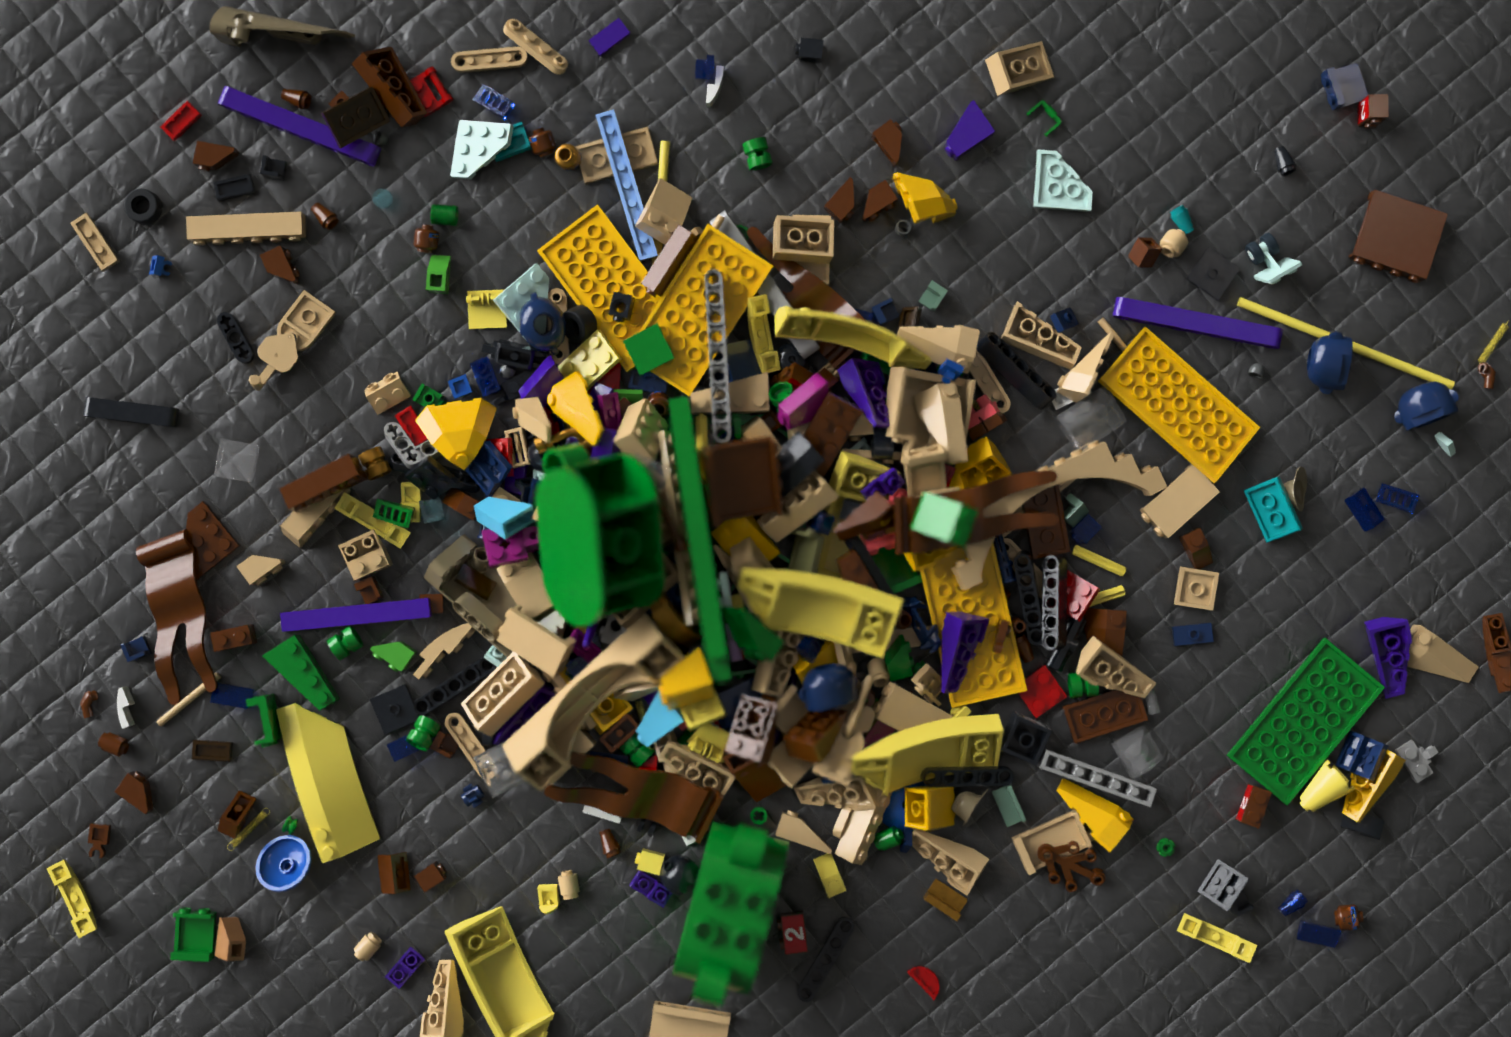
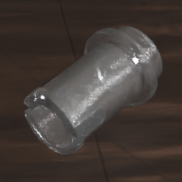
M1152 689L1145 697L1149 715L1160 713L1157 699L1159 694L1156 693V689Z

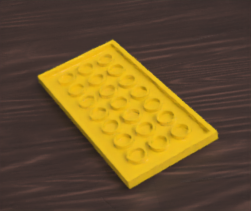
M597 204L537 251L577 306L583 305L592 311L597 321V329L602 331L621 357L619 362L628 373L636 366L632 359L625 355L627 349L623 340L639 333L661 296L657 294L654 297L646 292L647 287L642 285L641 282L648 271ZM613 291L632 295L635 298L630 321L624 320V323L614 321L613 317L608 314ZM624 303L617 306L618 313H622L626 309Z
M707 224L639 331L641 332L658 323L675 357L669 362L651 370V372L690 397L710 366L705 293L706 273L709 270L715 269L722 274L727 340L745 312L748 298L755 296L773 268V265L710 224ZM713 275L709 277L708 281L711 284H716L719 278ZM712 295L709 300L711 303H718L720 297ZM713 314L710 320L718 323L721 320V316ZM716 333L712 335L711 339L714 342H720L722 335ZM626 351L625 355L631 359L628 351ZM715 353V354L713 355V357H712L713 360H714V358L716 357V355H717L718 353Z
M1146 326L1142 328L1098 380L1101 385L1213 483L1218 481L1260 429L1252 419Z
M993 542L984 561L981 574L983 582L967 590L960 588L951 569L956 566L955 563L964 558L968 560L962 547L952 551L948 557H943L937 561V564L933 567L920 570L932 626L934 624L938 625V637L941 640L942 628L947 612L960 611L989 619L985 637L982 643L978 642L974 650L976 655L974 659H970L966 667L968 672L958 692L948 693L951 708L1027 691ZM999 619L1009 621V626H1011L1010 635L1005 637L1001 654L992 651ZM941 646L940 648H938V652H939L940 661H941V665H942V646Z

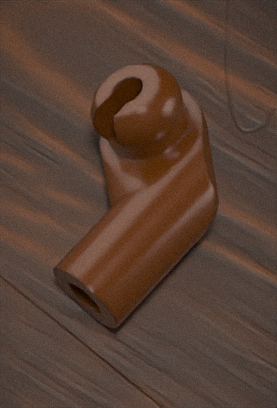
M1482 362L1478 365V372L1485 379L1484 389H1494L1496 372L1488 363Z
M95 690L85 692L80 702L84 719L94 716L91 704L92 701L98 699V693Z

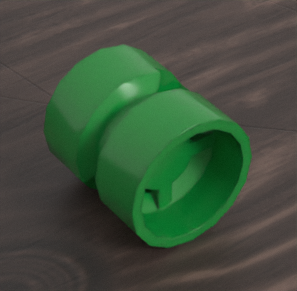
M766 137L754 138L742 144L744 153L748 156L747 164L749 171L761 170L773 164L771 154L767 152L769 147Z
M779 382L769 390L768 395L777 414L779 413L778 405L794 392L792 385L788 382Z
M351 625L342 630L341 635L336 634L327 640L329 648L340 661L349 656L350 651L355 652L364 646L360 636Z
M1068 673L1070 698H1080L1084 693L1089 697L1099 695V685L1090 684L1076 673Z
M420 715L414 724L415 729L409 732L406 741L413 747L427 752L433 743L432 738L436 737L441 726L434 720Z
M635 732L619 749L625 756H631L630 761L638 768L656 750L652 746L646 747V745H643L637 737V732Z

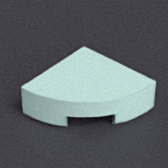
M1438 432L1435 435L1436 441L1450 457L1456 453L1453 441L1442 432Z

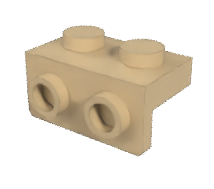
M398 372L387 374L383 380L369 384L364 390L366 398L377 415L411 397Z
M926 663L911 681L916 685L914 689L930 704L934 702L940 706L941 703L936 697L941 693L942 677Z

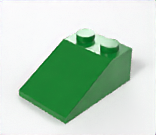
M722 606L721 611L738 648L743 651V655L751 660L755 658L762 662L764 660L773 661L784 641L745 609Z

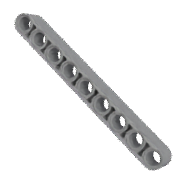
M727 211L721 212L719 215L725 219L719 231L756 254ZM716 217L710 221L711 225H713ZM769 273L757 292L759 295L767 294L769 309L775 317L778 308L785 306L794 308ZM789 338L804 359L820 349L816 340Z
M712 269L705 275L713 435L714 440L718 444H725L731 439L723 280L722 274L718 270ZM717 276L719 278L718 283H709V277ZM712 295H718L720 301L718 303H711L709 298ZM713 314L721 316V320L718 323L710 320ZM719 333L722 335V340L714 342L711 339L712 335ZM715 353H721L724 356L720 362L714 361L712 357ZM716 372H722L725 375L722 381L714 379ZM719 391L726 394L725 399L722 401L715 399V394ZM724 411L727 417L724 420H718L716 413ZM720 430H725L728 436L726 439L720 440L717 437V433Z

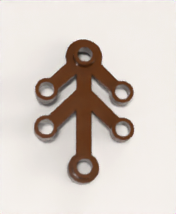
M1070 841L1068 844L1057 847L1046 843L1042 844L1037 850L1039 860L1046 862L1050 883L1058 884L1060 882V874L1056 871L1054 862L1061 865L1068 892H1075L1077 890V882L1073 879L1071 870L1089 878L1091 883L1097 886L1102 885L1106 877L1104 871L1100 868L1090 870L1077 864V862L1085 860L1092 863L1096 861L1097 855L1093 849L1077 854L1080 851V847L1076 841ZM1069 852L1075 855L1063 857L1059 854Z

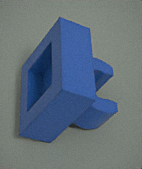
M152 256L149 275H170V272L164 271L163 267L164 265H172V262L164 261L165 257Z
M946 359L938 370V374L943 376L941 382L948 384L950 380L955 381L962 374L964 366Z
M466 374L448 381L455 400L473 393Z

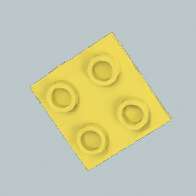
M504 290L467 291L466 303H468L469 329L507 328V317L493 301Z
M708 723L699 727L687 740L688 747L691 751L702 756L706 753L705 757H710L716 763H723L724 759L722 757L726 753L725 749L730 733Z

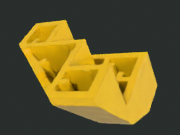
M898 172L893 174L892 178L898 195L902 196L906 210H910L914 224L930 218L935 223L955 216L958 209L955 199H951L932 180Z
M474 398L472 401L462 402V400L447 402L445 405L438 406L433 404L427 405L415 420L432 446L448 461L465 470L476 457L486 440L497 407L483 398Z
M988 437L977 440V442L967 448V463H956V470L949 488L960 487V489L979 486L995 479L1012 475V472L996 445Z

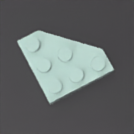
M459 120L450 176L453 178L472 179L480 168L486 167L502 149H506L511 145L514 126L505 123Z
M1037 150L1033 208L1090 212L1093 191L1083 183L1079 175L1062 159L1058 151Z
M535 263L493 299L495 304L519 332L522 306L531 300V294L535 292L538 297L548 298L549 277L538 263ZM545 315L537 317L534 323L536 331L540 334L546 332L547 316Z

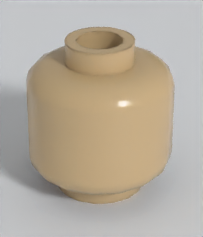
M1180 229L1168 230L1160 241L1162 254L1169 258L1179 257L1188 245V238L1185 232Z

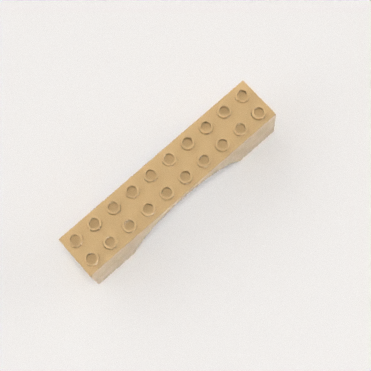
M644 613L502 745L515 772L539 791L547 787L570 765L572 746L581 726L604 699L619 689L632 684L652 683L657 685L662 677L685 659L673 639L650 616Z

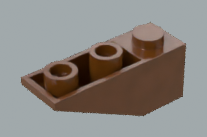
M876 491L859 508L853 510L847 519L840 522L833 531L838 539L842 541L881 528L894 517V508Z

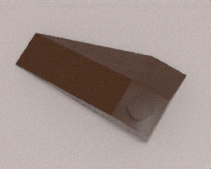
M1088 608L1084 614V619L1087 620L1084 626L1087 641L1094 636L1122 656L1127 611Z

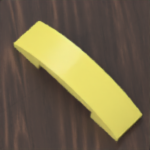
M767 294L748 298L747 303L750 339L762 373L781 370L778 351L773 349L767 314L770 313Z
M344 492L334 508L366 528L374 529L378 535L400 549L411 533L401 526L374 518V509L346 492Z
M64 859L48 867L47 871L54 886L58 885L73 918L71 923L78 938L97 930L89 900L68 862Z
M1184 913L1177 929L1180 933L1216 947L1248 963L1251 962L1257 948L1256 944L1186 913Z

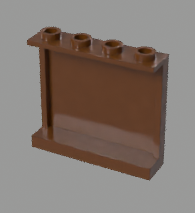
M1378 190L1372 191L1367 199L1369 205L1353 253L1348 258L1353 259V262L1356 264L1371 265L1372 269L1378 271H1389L1390 275L1401 277V275L1408 277V280L1414 283L1426 280L1448 214Z
M771 436L701 447L709 521L713 528L721 527V521L777 512L779 516H782L784 499L780 495V490H783V484L778 472H781L780 461L777 460L779 445Z

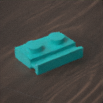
M522 122L513 125L511 145L506 149H502L496 155V162L531 149Z

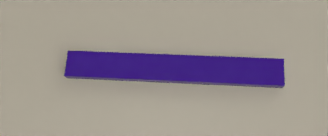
M430 598L280 613L282 632L432 617Z

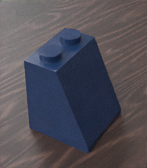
M751 339L726 344L728 383L762 374L753 351ZM718 353L714 361L720 362L724 356ZM722 372L714 374L716 381H722L725 377Z
M754 677L717 694L726 713L725 717L718 719L722 730L726 732L731 731L742 694L760 699L763 695L761 692L751 690Z

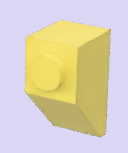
M826 853L813 859L828 898L847 891L832 853Z

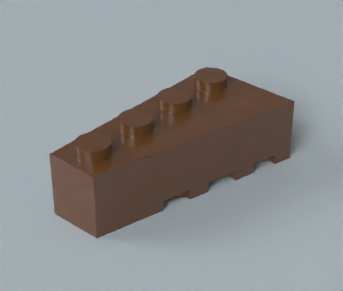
M392 46L362 52L352 63L354 68L369 87L373 86L379 100L401 128L416 125L427 114Z
M347 454L279 488L288 509L294 512H301L308 505L319 503L331 495L368 480V477L359 459Z
M851 549L835 559L842 580L878 590L856 551Z

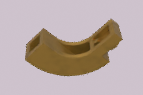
M663 589L659 600L649 606L653 612L651 615L663 631L682 646H692L703 637V631L699 625L685 624L684 616L675 608Z

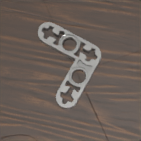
M389 422L385 425V438L407 468L412 469L429 455L433 459L442 455L432 446L429 440L415 447L398 423ZM390 430L396 431V434H397V438H396V439H395V435H394L392 432H390ZM401 442H405L408 444V446L404 449H400L397 447V445ZM428 447H431L435 450L432 454H426L424 452V450ZM408 453H410L411 457L413 459H416V461L413 462L412 460H409Z

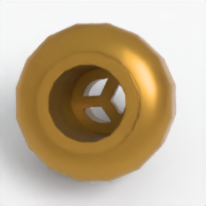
M571 144L560 145L554 155L558 166L567 171L575 170L581 163V153Z

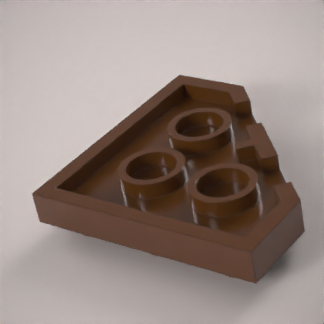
M202 501L188 513L186 529H188L189 534L186 535L189 544H193L195 550V576L197 581L240 547V545L205 501Z

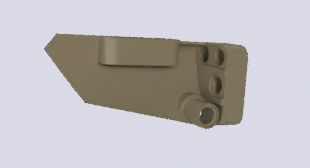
M228 6L219 8L210 22V32L221 43L238 47L242 43H248L251 29L266 30L273 37L310 45L318 44L321 41L322 34L355 38V35L349 32ZM308 33H311V34H314V36L311 37V38H308V37H307V34H308Z
M463 534L430 563L424 579L452 603L453 609L458 615L508 658L513 651L497 641L499 636L498 630L506 620L505 614L508 609L514 608L517 604L497 570L489 567L485 547H478L467 535ZM463 564L497 583L488 600L454 581Z

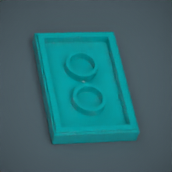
M1280 476L1243 490L1267 543L1303 529Z

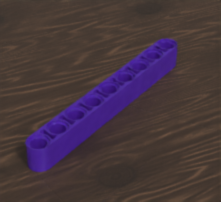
M224 86L217 103L226 109L375 167L382 150L380 147L362 139H357L343 148H339L328 126L228 86Z
M1116 297L1113 317L1272 349H1280L1283 329L1125 297Z

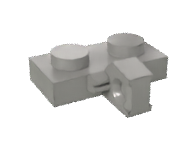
M1409 740L1395 749L1397 755L1406 760L1404 766L1415 783H1419L1433 774L1428 764L1432 762L1430 758L1439 753L1435 746L1430 745L1426 749L1422 746L1418 748L1413 740Z

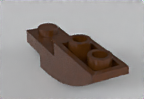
M1503 613L1483 616V636L1491 676L1495 678L1499 694L1511 692V643Z

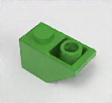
M431 255L426 278V291L429 293H449L451 256Z
M403 641L372 646L370 648L374 652L372 655L380 661L384 659L390 663L388 666L396 672L399 670L401 672L405 671L417 654L416 650Z

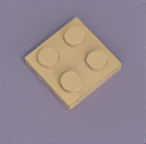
M1180 566L1174 604L1213 611L1219 572Z

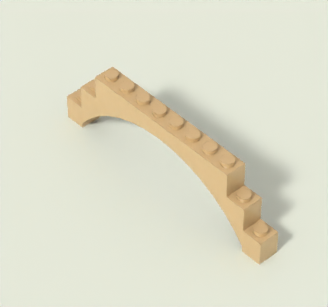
M1095 440L1087 444L1088 448L1081 450V448L1070 453V457L1066 459L1061 457L1054 461V465L1050 467L1046 465L1037 469V471H1055L1057 473L1055 482L1024 489L1008 495L983 510V516L992 517L1014 513L1023 503L1042 490L1074 479L1103 478L1115 480L1141 490L1144 496H1151L1167 488V485L1158 466L1151 467L1147 465L1138 469L1132 454H1124L1123 452L1112 457L1106 442ZM995 537L968 544L965 548L962 547L968 560L966 558L961 559L955 563L956 566L951 568L961 589L967 590L983 582L981 574L984 561Z

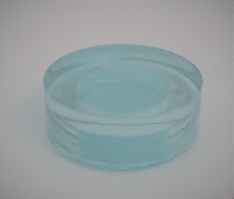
M378 189L372 196L373 203L378 208L385 209L392 204V195L386 189Z

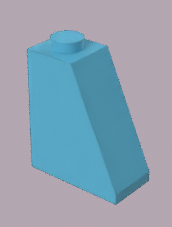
M488 497L474 505L477 521L504 539L536 521L531 518L534 513L533 505L528 503Z
M658 691L636 730L639 741L646 745V747H649L685 722L680 709L668 711L667 705L663 706L660 692Z

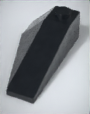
M799 431L783 445L777 456V460L780 461L781 472H778L783 484V490H780L781 497L785 498L825 461L823 456Z

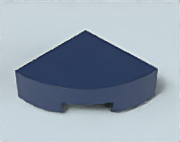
M905 827L903 830L904 843L900 844V852L907 853L912 847V828Z

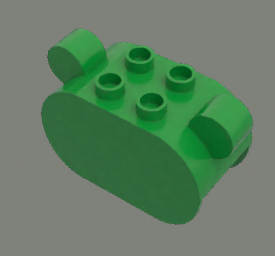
M577 443L549 449L543 458L545 475L541 478L537 487L536 513L543 583L555 610L567 622L576 626H587L596 622L600 617L633 607L644 608L656 603L664 589V565L658 493L655 482L647 468L638 459L625 453L590 460L583 446Z
M713 821L672 975L696 981L692 995L693 1000L721 1007L726 990L749 995L780 886L789 841L769 837L766 830L740 823L738 828Z

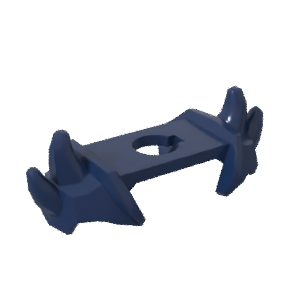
M916 596L913 598H900L903 599L901 608L911 615V626L921 642L920 649H931L930 654L935 653L942 646V640L938 637V625L934 624L928 630L917 612V608H926L925 603L917 600ZM916 621L919 623L920 630L916 626Z

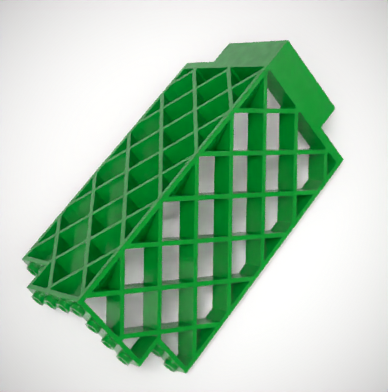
M688 397L669 399L671 429L706 657L709 663L711 681H716V685L728 683L732 676H736V679L747 678V674L756 673L757 668L730 671L729 647L726 644L728 640L725 637L719 598L723 596L717 588L714 560L718 555L711 544L697 458L699 453L696 452L694 434H696V416L698 415L691 414V402ZM750 413L738 414L741 426L756 416H750ZM716 414L718 420H724L727 417V414ZM759 414L757 416L761 418L765 414ZM707 415L708 432L713 431L712 415ZM781 428L776 430L778 433H780L782 436L788 439L787 432H785ZM721 430L717 437L721 439L724 434L728 436V433L725 430ZM731 434V440L734 442L741 441ZM713 440L710 446L716 445L717 442ZM806 522L802 524V527H799L807 529ZM781 553L777 555L786 563H790V560ZM734 584L730 588L731 593L736 588ZM808 636V637H806V640L809 641L810 639H812V638H814V637H813V636ZM748 659L756 666L758 665V661L755 659Z

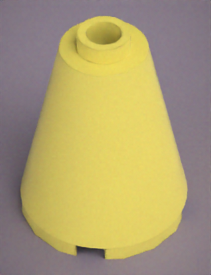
M1327 760L1300 796V805L1307 812L1309 810L1314 812L1355 790L1353 785L1351 787L1348 786L1349 780L1335 765L1332 767L1329 765L1331 763L1330 760Z

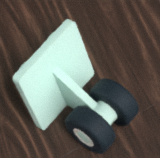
M1270 233L1260 237V244L1252 241L1245 246L1246 254L1253 264L1258 265L1265 261L1268 267L1254 275L1255 280L1275 284L1281 280V277L1286 274L1295 273L1298 270L1297 268L1302 266L1301 261L1287 257L1276 263L1272 256L1279 253L1280 249L1276 239Z

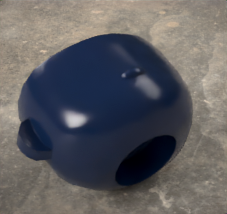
M536 292L532 293L531 300L527 301L520 311V334L534 349L543 352L551 351L553 355L559 354L557 348L564 342L566 335L565 316L554 302L548 298L538 297ZM540 315L549 317L552 323L550 331L546 334H540L534 326L536 318Z
M1333 332L1330 335L1318 338L1312 343L1307 359L1308 378L1324 394H1330L1333 390H1344L1347 384L1353 342L1352 338L1343 336L1341 332Z
M1436 381L1411 388L1402 394L1399 400L1398 410L1394 415L1395 421L1403 423L1405 429L1411 431L1447 418L1459 412L1456 404L1460 398L1459 394L1455 390H1450L1446 385Z
M831 663L820 665L805 675L799 698L802 702H805L806 708L809 711H823L844 706L858 699V681L852 671L843 664Z

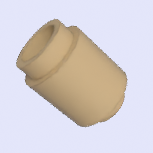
M880 658L870 660L867 664V670L869 675H872L874 678L872 684L875 687H884L888 684L890 678L885 661Z
M572 870L562 871L561 875L558 876V882L563 900L579 897L578 892L580 890L577 873H573Z
M373 932L365 934L354 948L355 957L362 962L364 960L369 961L380 948L381 938Z

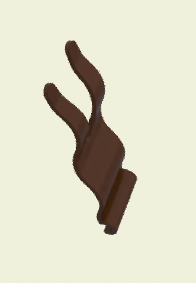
M750 227L747 230V235L757 249L793 285L791 292H782L794 309L809 308L867 322L835 290L795 261L772 259L773 244L756 227ZM816 340L820 346L818 350L834 368H837L856 351L842 345Z
M1053 470L1012 474L979 486L934 494L978 510L966 545L988 540L1017 529L1054 526L1058 523V516L1053 513H1010L992 517L983 516V510L1008 495L1024 489L1055 482L1057 473ZM922 496L894 497L896 554L923 553L958 546L910 529Z
M188 529L136 548L137 559L146 568V595L157 625V641L154 653L155 668L171 705H176L181 701L179 684L173 666V650L181 623L186 624V647L189 658L199 673L206 690L214 692L218 687L213 669L204 650L206 608L195 576V550L193 544H189L186 535L189 534Z
M572 750L570 755L571 765L604 774L628 788L627 793L618 794L605 789L590 787L563 788L554 785H548L544 789V794L556 801L592 806L618 817L649 819L664 825L685 838L687 835H691L699 844L723 799V794L717 789L708 786L702 788L687 778L672 772L638 769L618 760L580 754Z

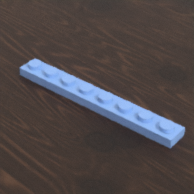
M614 109L596 114L639 261L658 257L653 237L635 227L644 208Z

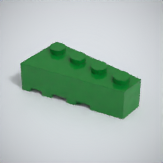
M300 634L290 637L262 655L319 711L340 700V697Z

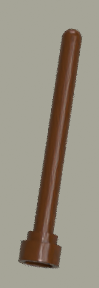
M657 489L659 510L675 540V546L673 547L676 553H680L690 548L689 541L681 536Z

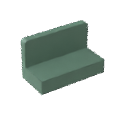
M1011 785L1001 786L991 791L1006 827L1021 821L1023 823L1026 822V818Z

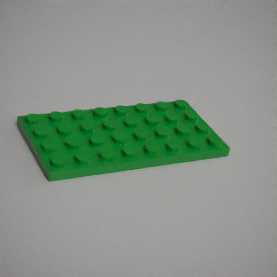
M1323 638L1226 756L1265 789L1272 792L1283 804L1288 806L1385 687L1327 638Z

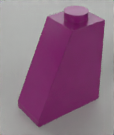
M818 373L813 375L778 405L779 413L777 416L779 422L789 430L811 422L828 394V382Z

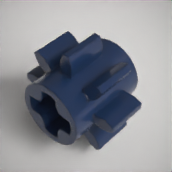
M471 783L463 788L464 793L461 794V798L467 807L473 805L475 808L483 803L482 798L485 795L478 784L473 787Z

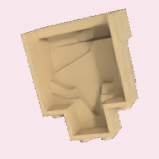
M905 367L890 368L886 398L890 426L887 428L886 436L892 437L893 442L903 443L901 463H904V451L937 445V441L932 433L929 434L927 431V425L917 415L913 396L937 384H945L941 382L942 375L911 370ZM957 378L955 381L950 380V383H956L966 441L976 380Z

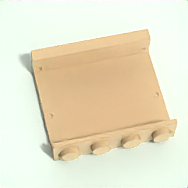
M655 1000L649 1037H727L731 1013Z

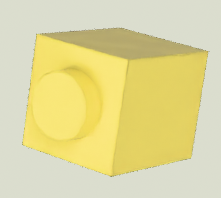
M643 848L641 853L637 852L635 864H638L637 870L660 875L665 854Z

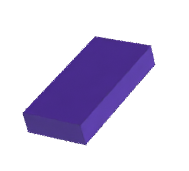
M618 18L589 39V43L601 57L631 34L620 18Z

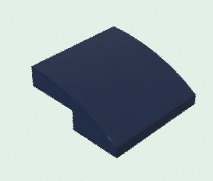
M489 440L483 443L478 455H476L465 471L489 497L499 488L513 467Z
M1350 730L1335 766L1374 782L1389 746Z

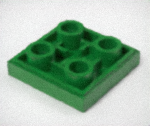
M658 323L623 340L640 376L675 358Z

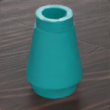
M1181 205L1170 211V218L1185 234L1194 230L1188 208Z

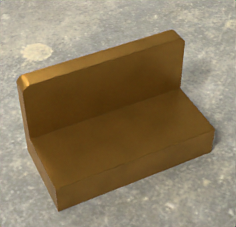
M938 879L933 881L923 896L925 901L955 921H958L960 918V912L967 902V898Z

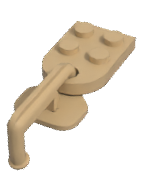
M303 290L280 320L277 327V335L266 337L259 346L258 356L268 365L260 376H250L249 383L256 391H260L276 370L282 373L291 370L298 360L297 351H303L312 346L336 312Z
M867 675L861 682V689L856 701L837 707L847 710L848 715L831 753L820 764L815 763L811 771L846 787L849 786L853 776V756L861 752L864 747L862 734L870 730L875 718L873 709L868 706L864 707L874 680L872 675Z

